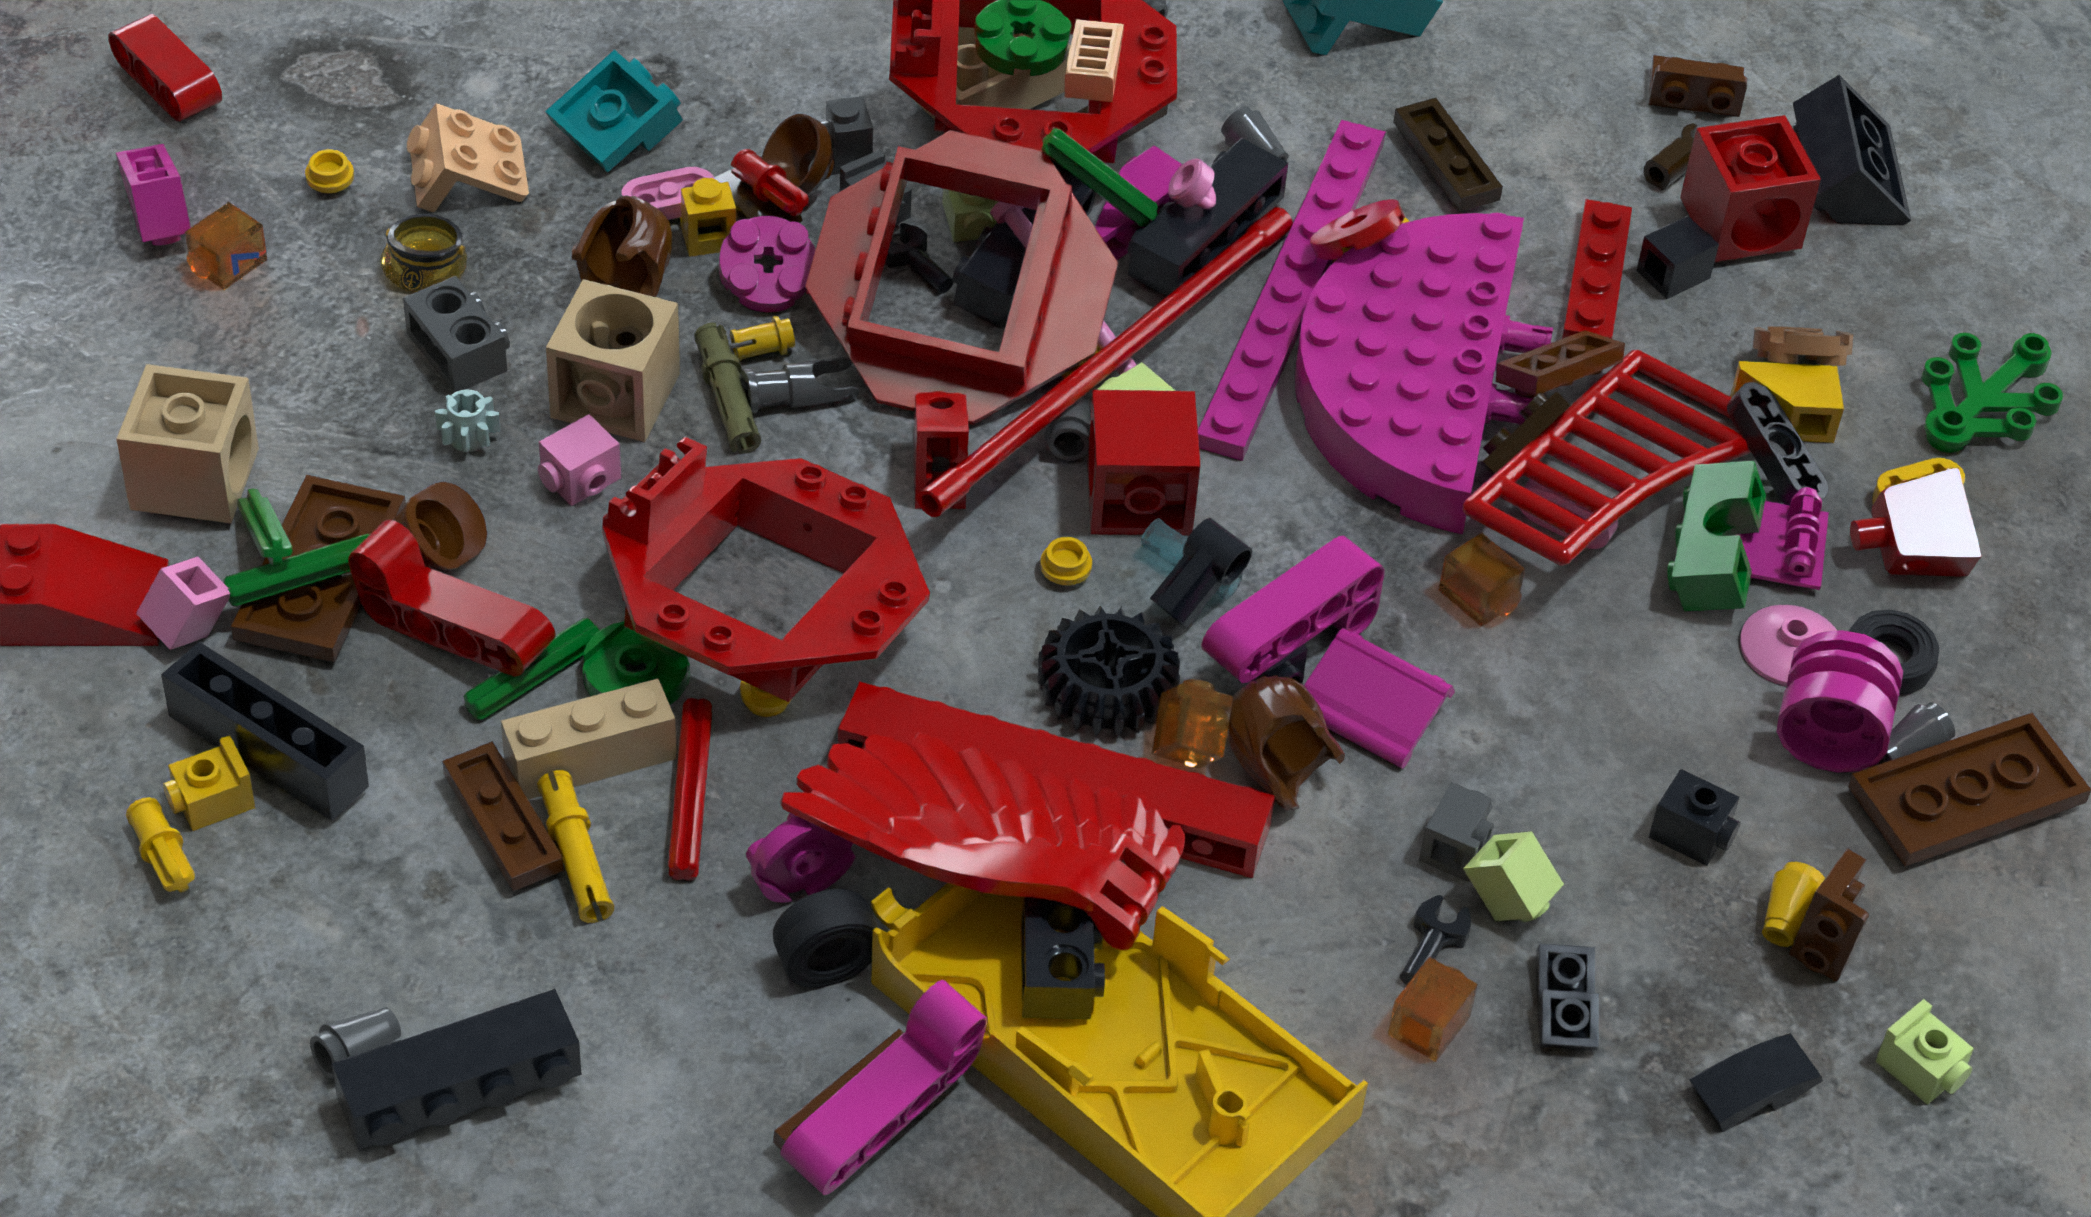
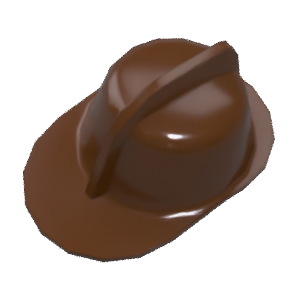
M443 481L430 485L409 498L404 509L394 518V521L406 527L415 537L425 567L436 571H448L458 568L478 555L486 544L487 528L485 518L473 498L456 484Z

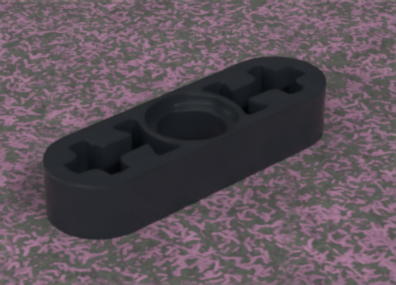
M1754 382L1745 383L1729 400L1727 411L1783 504L1790 505L1792 497L1801 488L1809 487L1816 490L1823 500L1829 490L1827 480L1776 397L1761 384ZM1769 440L1777 443L1785 451L1786 455L1776 451L1769 443Z

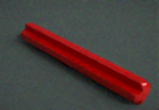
M691 697L683 703L668 861V874L676 881L681 879L694 880L699 872L712 722V704L706 698L697 700Z

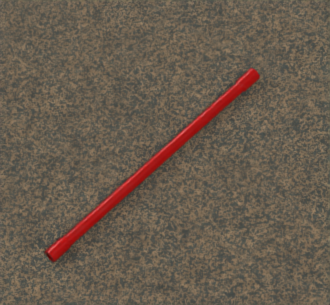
M1272 208L1252 224L1243 236L954 468L946 470L921 490L917 497L921 509L931 517L942 515L963 498L970 488L1258 253L1267 250L1286 235L1293 225L1290 214L1283 208Z

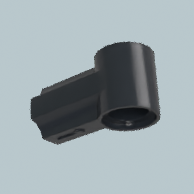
M1212 518L1203 520L1191 532L1183 546L1182 552L1184 556L1150 597L1154 603L1186 628L1189 627L1221 585L1227 586L1242 574L1253 553L1251 547Z

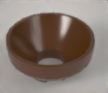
M806 114L792 115L781 122L773 131L764 148L762 159L770 165H778L786 172L787 180L808 195L816 190L824 180L829 179L833 171L834 160L832 159L833 150L830 134L827 128L817 119ZM814 159L813 164L808 172L809 165L811 161Z

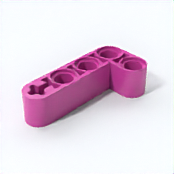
M1338 536L1217 619L1203 637L1202 650L1240 682L1248 683L1331 624L1338 630L1344 628L1350 632L1353 631L1361 634L1377 614L1385 569L1347 537Z
M945 980L936 982L919 998L912 1008L906 1031L802 1122L782 1146L780 1156L823 1195L832 1193L968 1070L980 1051L988 1018Z

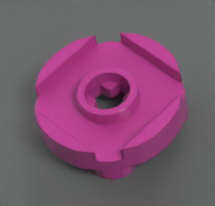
M759 216L735 222L731 227L729 235L723 241L719 257V275L726 290L728 291L729 288L734 295L739 297V303L759 312H778L793 306L795 300L801 298L806 292L805 285L815 254V247L808 238L809 235L805 226L799 222H790L774 216ZM764 255H770L774 259L779 260L781 265H775L772 273L763 272L761 264H755V260L761 259Z
M789 813L785 822L777 826L765 838H761L751 844L746 852V858L751 865V875L761 892L769 900L780 903L792 902L788 893L804 889L807 895H811L825 890L846 873L856 856L851 850L852 842Z

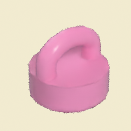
M1200 159L1188 160L1179 167L1171 178L1168 194L1171 199L1184 208H1190L1197 204L1202 209L1209 210L1216 204V194L1212 186L1215 173L1211 167Z

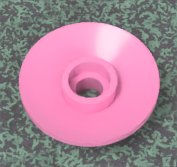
M1794 605L1769 606L1758 610L1747 619L1740 634V649L1747 664L1757 674L1768 681L1787 687L1793 652L1800 643L1817 633L1837 631V629L1826 618L1812 610Z

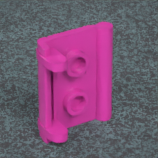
M1344 628L1338 632L1304 685L1319 704L1327 729L1401 769L1408 764L1413 749L1447 697L1451 699L1455 693L1454 687L1446 683L1444 679L1419 669L1368 642L1363 636Z

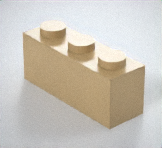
M659 679L501 720L504 761L528 800L541 796L537 788V782L546 773L550 777L552 787L555 791L558 790L553 773L555 770L569 772L572 776L573 787L677 759L675 716Z

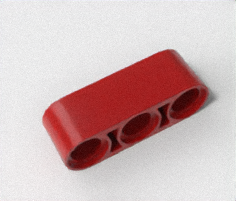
M154 14L144 16L108 34L111 51L120 66L174 120L180 122L222 101L221 87L214 73Z

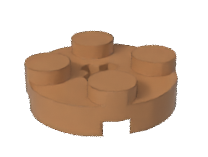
M1768 326V329L1765 330L1761 327H1755L1753 348L1758 350V357L1768 358L1770 362L1798 363V355H1805V359L1817 360V364L1844 366L1846 365L1847 355H1852L1854 334L1836 331V336L1824 335L1822 329Z

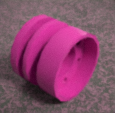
M1844 630L1826 631L1804 639L1793 652L1787 687L1778 716L1776 732L1783 747L1796 759L1816 769L1840 773L1861 771L1876 765L1887 753L1900 693L1903 669L1898 657L1883 643L1865 634Z

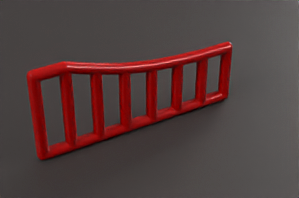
M1632 350L1624 356L1623 362L1614 365L1534 441L1528 443L1469 496L1463 503V512L1473 520L1555 564L1565 566L1579 555L1596 537L1645 499L1676 482L1693 476L1695 465L1726 463L1748 455L1751 451L1739 432L1631 376L1638 371L1728 418L1730 416L1727 411V404L1732 397L1640 350ZM1616 391L1719 445L1707 449L1609 397ZM1594 412L1683 459L1671 463L1590 421L1587 417ZM1569 433H1572L1649 475L1638 479L1563 439ZM1548 454L1620 493L1611 499L1542 463L1540 460ZM1522 476H1525L1593 512V514L1584 520L1520 486L1516 482ZM1498 498H1501L1563 531L1568 536L1562 542H1559L1493 507L1492 504Z

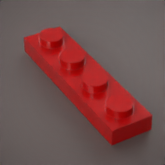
M1585 199L1562 339L1584 330L1612 339L1632 207Z

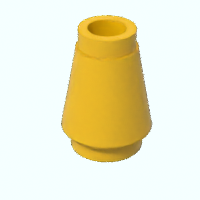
M1788 862L1784 865L1783 870H1779L1774 874L1764 922L1765 925L1762 929L1763 936L1771 943L1783 947L1793 945L1815 891L1825 879L1823 874L1816 868L1801 862Z

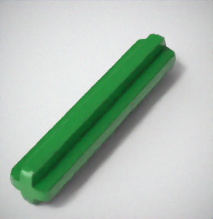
M1053 129L1043 138L1042 153L1138 226L1146 227L1151 221L1155 220L1158 215L1156 212L1158 208L1157 203L1062 130Z
M248 489L247 497L238 499V509L261 557H267L271 566L282 565V558L292 555V545L268 498L262 497L258 489Z
M364 534L282 559V565L271 566L268 563L226 576L223 579V583L231 593L228 601L232 606L237 607L351 572L348 557L370 534Z
M582 618L557 634L553 642L522 675L512 676L499 671L467 691L463 696L467 711L475 719L483 720L584 655L587 643L600 631L598 626L594 625L589 618Z

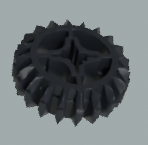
M1099 606L1095 615L1090 616L1079 609L1074 621L1062 618L1060 625L1057 626V630H1049L1045 644L1038 654L1037 682L1039 690L1043 691L1045 705L1055 707L1058 720L1072 717L1075 731L1084 725L1092 726L1095 736L1102 729H1112L1118 738L1123 731V727H1129L1136 733H1139L1144 725V721L1156 724L1161 716V712H1169L1176 691L1179 690L1180 659L1178 658V652L1174 651L1172 636L1162 635L1159 622L1145 625L1142 612L1132 618L1125 616L1122 606L1115 614L1105 613L1103 608Z

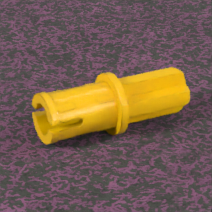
M146 797L136 800L127 809L126 818L140 841L139 853L141 858L152 865L166 891L178 890L180 893L189 889L188 884L195 879V873L182 850L184 842L181 833L177 829L170 827L157 799Z

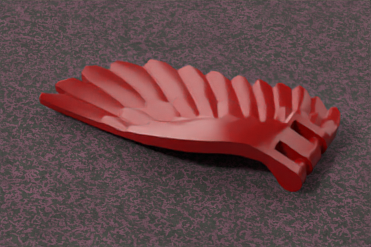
M920 732L917 733L909 744L874 733L864 741L862 749L847 743L834 744L828 754L827 768L815 765L801 770L796 776V785L803 792H784L780 800L782 809L929 878L983 893L1054 900L1083 909L1092 918L1104 940L1111 947L1118 950H1128L1135 943L1140 933V926L1146 923L1158 901V893L1164 890L1169 879L1176 871L1185 845V834L1180 825H1172L1169 829H1166L1157 809L1146 811L1141 799L1132 792L1120 798L1115 791L1107 786H1102L1098 792L1094 793L1088 785L1077 778H1073L1069 786L1065 788L1056 773L1049 770H1044L1034 777L1018 761L1007 759L1002 764L997 765L991 756L975 746L957 753L941 739Z

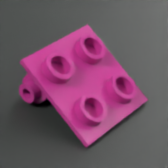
M1809 487L1801 488L1792 497L1790 505L1765 501L1759 533L1738 534L1741 537L1752 569L1751 578L1816 590L1821 589L1829 512L1821 511L1822 499L1816 490Z

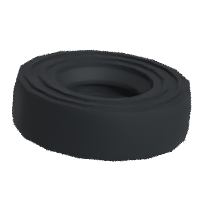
M1890 609L1876 610L1859 617L1849 629V632L1865 634L1877 641L1897 643L1908 650L1911 659L1906 663H1900L1903 669V677L1899 695L1911 694L1925 687L1934 675L1938 665L1939 644L1932 630L1923 621L1914 616Z

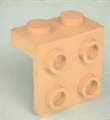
M436 103L420 126L416 125L410 132L407 141V151L411 155V183L415 186L417 207L434 213L457 181L517 202L524 201L529 194L521 138L507 126L496 125L473 117L463 110H454Z

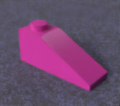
M164 144L116 152L118 166L142 242L151 241L153 245H167L181 240L182 234L192 233L181 178Z
M1153 145L1139 156L1130 158L1121 167L1119 175L1157 203L1158 208L1156 212L1158 214L1164 204L1174 201L1168 194L1169 183L1182 164ZM1107 201L1095 225L1096 230L1116 260H1119L1128 253V244L1136 230L1141 228Z

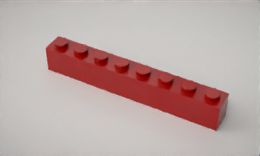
M859 681L838 728V744L847 743L862 749L864 741L873 733L909 744L917 733L920 732L941 739L957 753L975 746L991 756L997 765L1002 764L1007 759L1018 761L1034 777L1044 770H1049L1056 773L1065 788L1069 786L1073 778H1077L1088 785L1094 793L1098 792L1102 786L1109 787L1120 798L1132 792L1141 799L1146 811L1157 809L1166 829H1169L1172 825H1180L1185 834V845L1181 859L1249 878L1254 877L1270 831L1275 800L1274 795L1260 792L1252 787L1238 786L1209 778L1198 772H1187L1158 764L1147 758H1136L1107 750L1096 744L1082 743L1056 736L1045 730L1031 729L1009 723L991 715H980L958 709L940 701H929L900 693L889 687H878Z

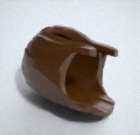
M620 196L616 201L608 203L591 218L580 240L573 245L571 258L577 261L576 264L581 282L584 279L656 297L664 272L669 264L673 240L670 223L660 210L636 196Z
M1277 675L1272 677L1263 676L1256 681H1251L1231 697L1224 716V728L1234 755L1256 784L1267 794L1275 796L1274 801L1287 811L1299 809L1297 796L1302 783L1313 771L1329 759H1334L1341 764L1345 758L1342 748L1327 729L1319 704L1303 684L1292 678L1278 677Z

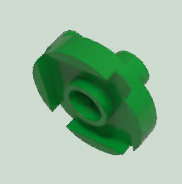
M997 0L986 6L976 17L974 35L977 55L986 65L1003 74L1014 76V69H1030V76L1046 74L1059 67L1066 59L1071 22L1057 8L1042 0ZM1015 34H1026V35H1029L1030 37H1027V36L1013 37V36H1014Z
M624 621L613 623L601 629L590 639L585 647L582 669L583 684L590 696L659 679L669 705H671L681 697L689 684L690 663L686 655L638 634L629 628H625ZM642 662L647 664L646 670L642 672H629L625 666L628 663L633 666H638Z

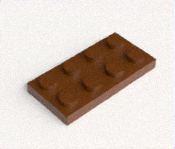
M306 475L282 523V527L292 545L293 552L291 556L364 534H371L383 521L394 520L404 509L406 504L405 496ZM265 557L262 565L270 563L267 557ZM352 573L341 574L241 605L231 625L233 640L335 662L362 605Z
M2033 713L1853 773L1848 785L1850 791L1905 867L2085 804L2091 792V788Z

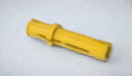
M555 770L553 773L558 785L557 791L552 787L548 773L544 774L537 782L538 791L542 796L549 816L546 821V828L551 839L557 841L560 854L563 857L565 869L578 907L579 918L586 923H597L598 920L592 905L593 902L596 901L597 906H599L603 920L613 914L615 910L614 903L610 899L591 838L588 834L591 822L587 811L579 806L573 787L572 776L567 771Z

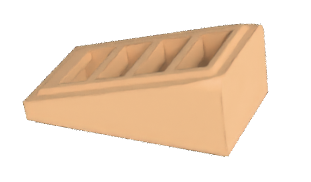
M1076 19L1065 73L1066 98L1113 102L1124 24Z

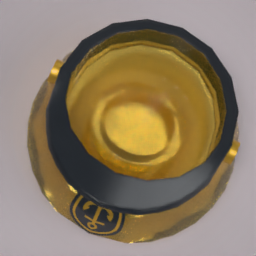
M416 214L398 220L390 229H387V244L380 258L381 268L385 276L397 287L416 293L454 276L459 278L464 273L467 264V254L462 243L463 235L459 227L451 220L439 215Z

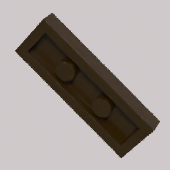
M1437 98L1395 109L1393 123L1458 212L1500 201L1503 186Z

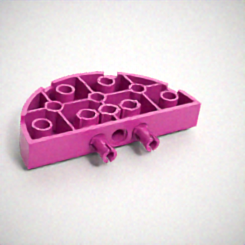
M1503 213L1448 214L1422 218L1402 223L1394 233L1366 249L1355 250L1352 247L1346 251L1341 258H1338L1326 270L1308 298L1302 318L1294 374L1297 403H1300L1305 415L1304 425L1318 450L1336 471L1374 500L1379 495L1401 507L1399 514L1414 521L1458 534H1463L1466 515L1463 512V503L1471 496L1484 424H1490L1491 419L1521 425L1525 419L1519 412L1534 399L1519 396L1506 390L1496 389L1497 384H1492L1497 356L1498 354L1503 355V351L1526 353L1550 344L1553 327L1535 326L1512 321L1510 316L1506 315L1524 218L1508 216Z

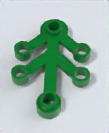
M1970 333L1956 334L1952 339L1948 354L1951 360L1956 363L1965 399L1957 407H1955L1949 389L1954 366L1950 361L1941 357L1928 359L1925 363L1921 380L1929 388L1934 408L1927 415L1924 424L1929 444L1939 451L1953 453L1963 449L1965 445L1970 443L1973 437H2009L2016 441H2025L2032 436L2036 425V417L2032 412L2044 416L2056 414L2063 400V392L2054 384L2040 383L2034 388L2033 393H2003L2021 376L2035 378L2046 372L2052 352L2048 341L2043 336L2028 333L2017 339L2013 344L2008 360L1983 382L1977 362L1982 346L1981 341ZM1982 412H2008L2005 419L1976 418Z

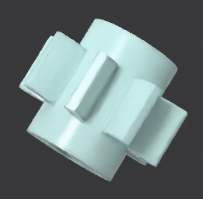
M468 389L445 396L447 409L435 410L436 428L441 430L442 443L444 445L452 444L454 448L463 452H474L484 446H490L489 433L500 432L499 412L494 411L493 398L491 396L484 398L479 392Z

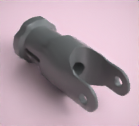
M846 357L784 364L782 370L754 373L751 369H743L741 372V382L752 413H757L761 407L787 404L789 408H799L848 401L859 395L857 387L831 388L820 384L816 380L822 374L848 369L852 363Z

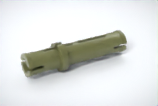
M706 323L700 326L694 333V340L703 360L701 366L703 379L712 388L714 399L727 433L730 449L732 452L738 450L739 454L750 453L760 446L761 435L755 424L753 413L740 379L742 372L740 361L731 352L723 325L719 324L717 327L716 323Z

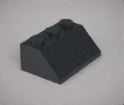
M1840 75L1794 101L1793 108L1796 123L1793 124V130L1821 178L1814 208L1820 212L1825 210L1837 223L1905 225L1912 221L1890 125Z

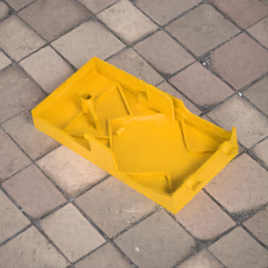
M947 883L914 911L911 908L906 909L902 907L894 898L892 889L889 887L871 901V907L877 918L891 929L888 932L878 927L873 930L871 984L910 1015L912 1008L919 998L936 982L945 980L988 1018L981 1048L972 1066L1158 1217H1255L1362 1115L1368 1083L1363 1080L1358 1085H1355L1214 976L1216 961L1224 965L1230 958L1213 946L1214 940L1163 906L1156 911L1153 940L1140 931L1135 943L1128 950L1115 949L1104 938L1102 949H1094V963H1104L1105 988L1103 997H1094L1091 1018L1057 1019L1022 1018L1020 922L1024 897L983 893ZM1055 930L1061 933H1069L1066 930ZM1065 977L1056 978L1061 981H1071V979Z

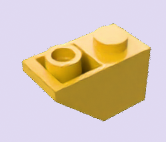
M1739 361L1730 397H1733L1745 383L1754 382L1761 384L1776 397L1802 441L1834 443L1844 411L1837 366Z

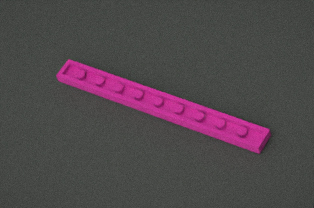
M1341 119L1198 429L1200 449L1243 461L1301 331L1303 313L1308 298L1318 280L1332 262V260H1323L1316 257L1310 244L1311 237L1331 221L1355 210L1384 146L1385 131Z

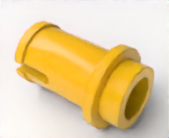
M773 316L772 322L739 330H730L731 343L752 340V343L749 345L732 348L734 355L738 357L739 361L779 351L781 355L787 354V349L795 347L794 332L789 318L780 320L778 316Z

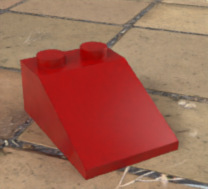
M1 524L0 646H159V638L136 613L160 569L170 566L169 560L57 524Z

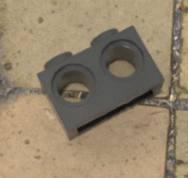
M457 276L403 297L407 334L454 393L507 372L506 350L510 348V341L505 328L499 321L493 322L490 319L478 294L475 291L469 292Z

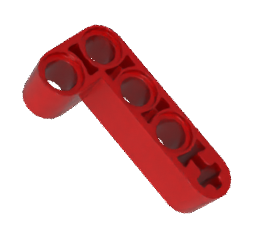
M394 520L383 521L348 557L349 567L360 602L366 613L375 622L512 676L522 675L556 637L552 623L538 609L425 567L415 537L406 527Z

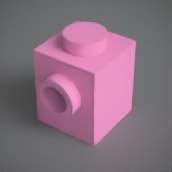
M589 414L539 441V477L549 491H557L571 506L589 496L600 493L605 487L621 479L620 444Z
M195 557L161 568L136 614L172 650L208 637L228 602L231 593L215 573L199 557Z

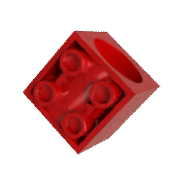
M1786 115L1696 128L1680 199L1690 218L1703 230L1707 231L1719 244L1715 262L1802 249L1821 178Z
M1093 390L1089 449L1087 452L1090 534L1189 536L1194 526L1201 468L1195 391Z

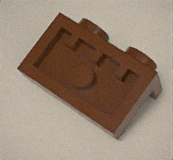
M1653 55L1650 69L1648 105L1740 117L1748 78L1744 76V67Z
M1848 848L1815 891L1789 952V955L1801 961L1808 969L1821 973L1834 981H1838L1844 973L1869 918V913L1856 905L1865 888V885L1859 882L1858 879L1867 859Z

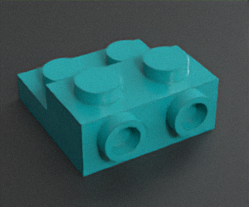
M615 49L545 111L551 122L606 172L615 167L639 144L650 151L683 121L677 110L681 102L675 93L664 83H661L658 87L651 82L653 79L651 74L636 58L628 62Z

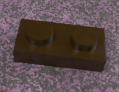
M1558 391L1548 399L1540 392L1519 412L1525 421L1512 434L1503 427L1482 447L1489 456L1481 464L1494 475L1528 443L1534 441L1571 405Z

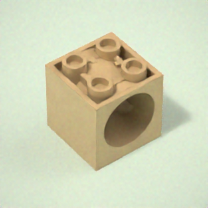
M583 279L546 346L550 418L574 423L589 414L608 433L645 442L680 375L678 303ZM631 325L642 333L643 340L634 346L624 349H608L610 330Z
M146 364L116 438L130 510L232 523L238 507V499L242 496L259 450L249 379L247 377Z

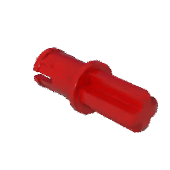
M743 149L734 156L731 162V166L734 169H731V173L751 186L754 195L758 199L765 202L771 200L792 216L802 214L803 207L809 203L808 195L787 180L786 172L778 165L768 164L751 149Z

